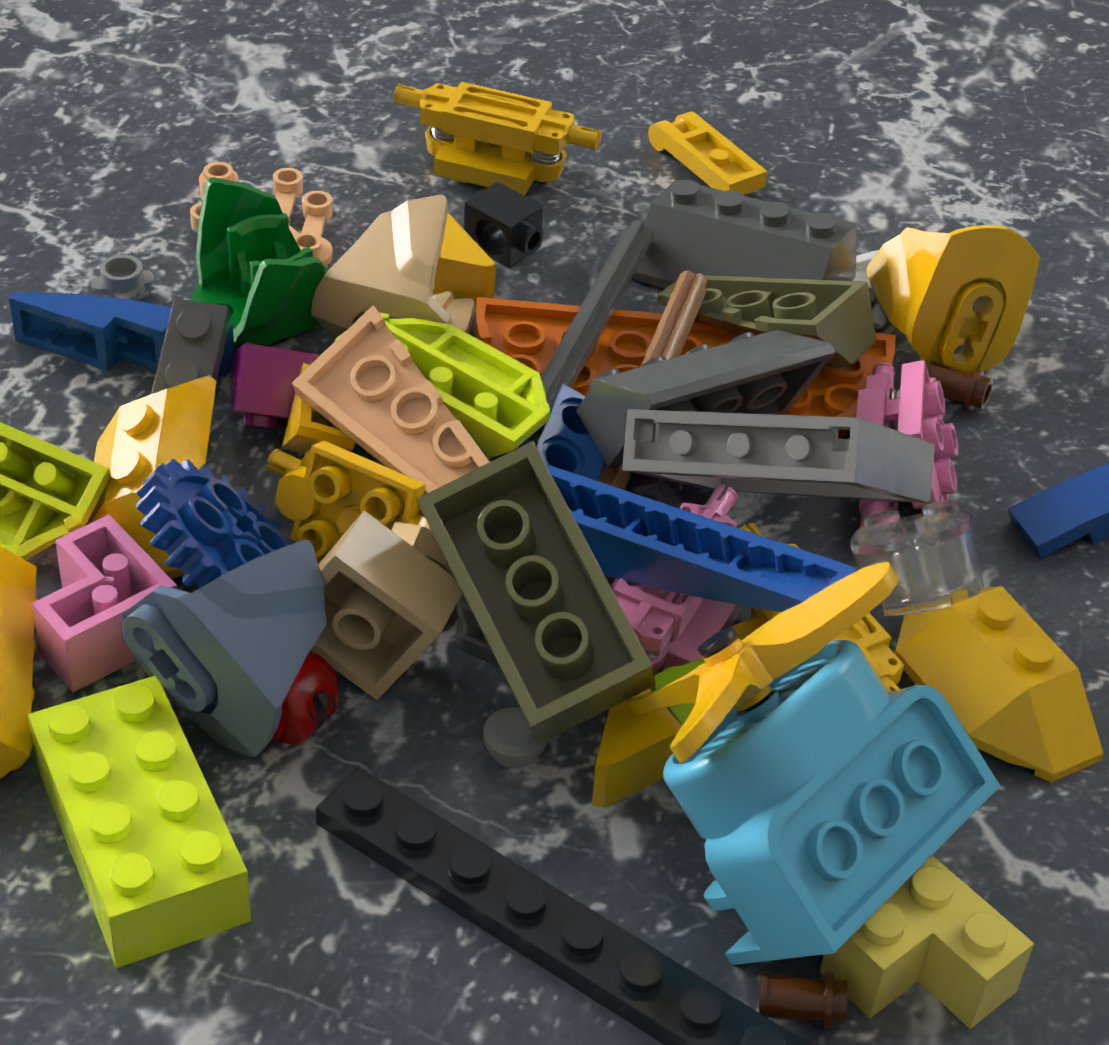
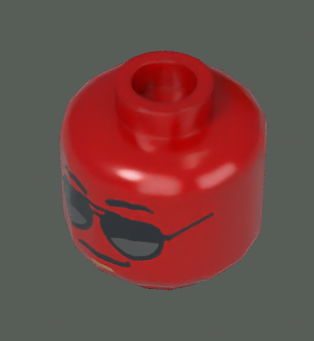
M309 652L282 703L279 725L270 742L278 740L290 745H300L308 740L336 712L340 699L337 688V675L332 666L318 654Z

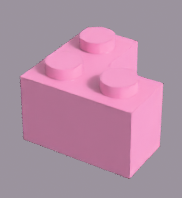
M110 514L55 540L62 588L32 603L40 656L72 693L136 661L123 638L122 614L160 585L177 589V584Z

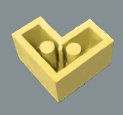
M932 855L835 953L824 954L820 972L824 976L825 972H833V979L847 980V998L868 1018H872L919 982L962 1023L971 1029L1017 992L1034 943Z

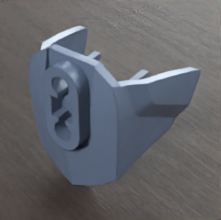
M300 540L257 557L221 575L192 593L160 585L122 614L123 638L130 652L149 677L156 676L166 695L214 741L234 752L254 757L267 746L276 732L282 714V703L306 656L327 625L324 582L313 545L308 540Z

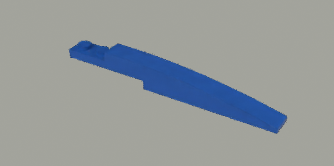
M354 445L352 453L383 465L360 445ZM547 465L605 576L617 579L622 578L625 581L685 595L783 612L802 603L836 581L858 571L856 567Z

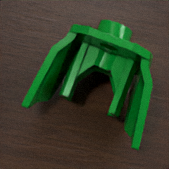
M215 177L207 179L198 225L196 250L198 284L190 301L229 307L232 315L230 323H233L234 349H238L246 343L264 346L321 325L311 315L312 300L317 286L329 269L321 263L319 258L313 257V251L310 247L300 249L289 229V217L286 213L282 212L275 196L244 183Z

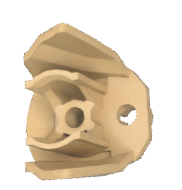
M435 195L408 200L392 211L380 214L363 235L323 276L314 293L311 315L336 337L349 329L373 305L378 312L389 314V319L416 318L451 324L469 334L476 311L474 300L471 298L453 299L452 292L447 291L433 294L435 272L438 259L441 256L440 251L449 207L446 196Z

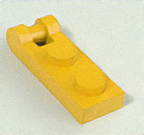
M693 111L678 115L675 118V122L670 123L667 120H663L649 127V140L655 150H667L711 188L722 191H738L745 195L765 187L768 171Z

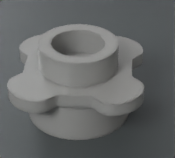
M115 255L101 263V276L91 280V288L95 293H106L112 298L136 300L143 288L154 284V275L150 271H143L142 263L136 257Z

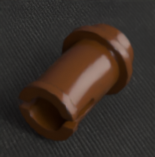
M930 360V363L928 362L926 368L929 377H935L936 381H940L945 399L964 404V409L970 412L975 407L982 410L986 407L991 395L993 379L985 377L983 370L977 369L975 373L937 363L934 360Z
M761 972L759 992L760 1014L770 1019L821 1022L823 1030L829 1031L831 1023L845 1024L847 980L833 979V972H825L824 979L769 975L767 972Z

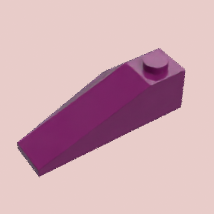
M244 344L234 351L231 356L230 414L244 416L243 426L277 430L278 421L288 422L295 394L291 383L299 376L303 363L311 365L320 355L256 344Z

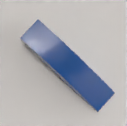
M14 292L9 297L16 341L109 371L119 359L157 371L172 307L129 299L73 293ZM233 323L229 325L218 376L224 378L230 372L231 356L235 351Z
M1109 463L1060 482L1008 508L1011 523L1040 559L1083 536L1092 545L1109 537Z

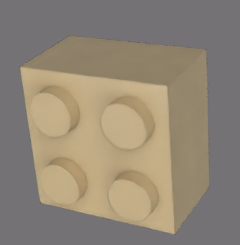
M363 511L318 564L324 582L327 625L310 652L324 658L333 669L378 700L440 635L463 593L452 575L370 514Z

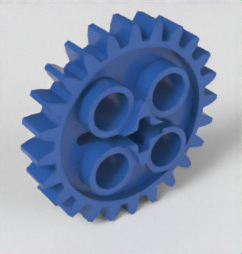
M171 459L166 465L161 463L137 491V495L141 500L136 504V508L146 515L140 524L145 529L156 534L150 541V544L167 552L169 557L164 563L167 567L181 569L184 573L183 584L185 586L196 584L201 588L221 575L257 557L295 543L294 540L282 536L278 531L282 526L280 521L269 520L264 515L265 506L262 503L254 505L248 500V493L244 487L236 491L231 487L226 475L222 474L216 479L209 467L204 464L198 470L188 459L182 464H179L175 459Z

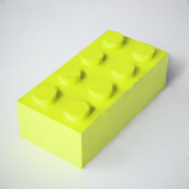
M156 676L27 714L36 766L116 969L251 922L248 871L166 693Z

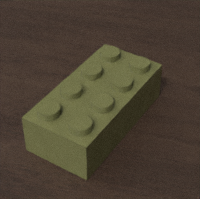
M534 441L416 499L538 744L656 685L653 666Z

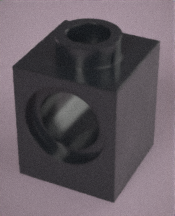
M499 182L494 183L465 202L464 230L494 261L507 268H511L541 247L544 231L542 229L543 205Z

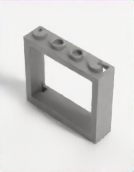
M628 409L622 470L714 491L718 485H725V492L728 487H731L735 492L930 503L935 444L863 418ZM838 430H850V439H838Z

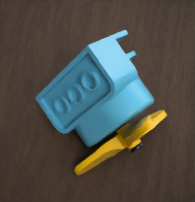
M889 562L876 563L864 567L836 581L802 603L779 613L743 640L735 636L736 632L732 627L714 634L697 648L700 655L703 656L704 664L662 688L628 699L625 702L634 716L678 704H695L689 717L679 729L670 745L673 753L664 766L663 778L700 837L706 839V861L716 880L706 889L703 895L712 910L719 911L735 908L749 930L725 953L732 965L835 953L1000 787L999 782L947 700L938 690L928 685H914L888 693L856 643L846 639L833 640L866 616L894 590L898 584L899 577Z

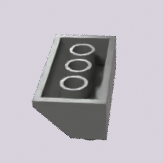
M676 179L650 204L644 225L653 230L654 239L631 280L665 289L678 280L682 272L690 270L694 274L702 273L703 275L852 281L856 277L857 223L837 219L834 215L828 213H812L792 208L783 202H767L746 197L738 191H722L701 186L693 180Z
M774 330L756 336L752 332H747L737 336L727 344L712 348L709 344H703L676 358L666 360L665 357L660 356L645 362L639 368L620 373L618 369L603 372L589 384L590 390L576 412L609 468L623 463L628 409L785 415L836 351L829 342L782 330Z

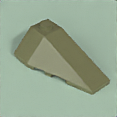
M704 275L707 279L706 293L696 315L698 320L737 335L752 332L756 336L774 330H782L829 342L836 351L826 364L832 368H841L854 364L866 350L876 343L868 282ZM677 280L657 294L660 305L667 306Z

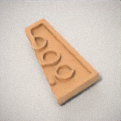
M374 305L291 383L296 394L384 466L425 483L424 495L490 462L461 422L452 415L430 380L427 381L415 365L410 353L401 341L395 338Z

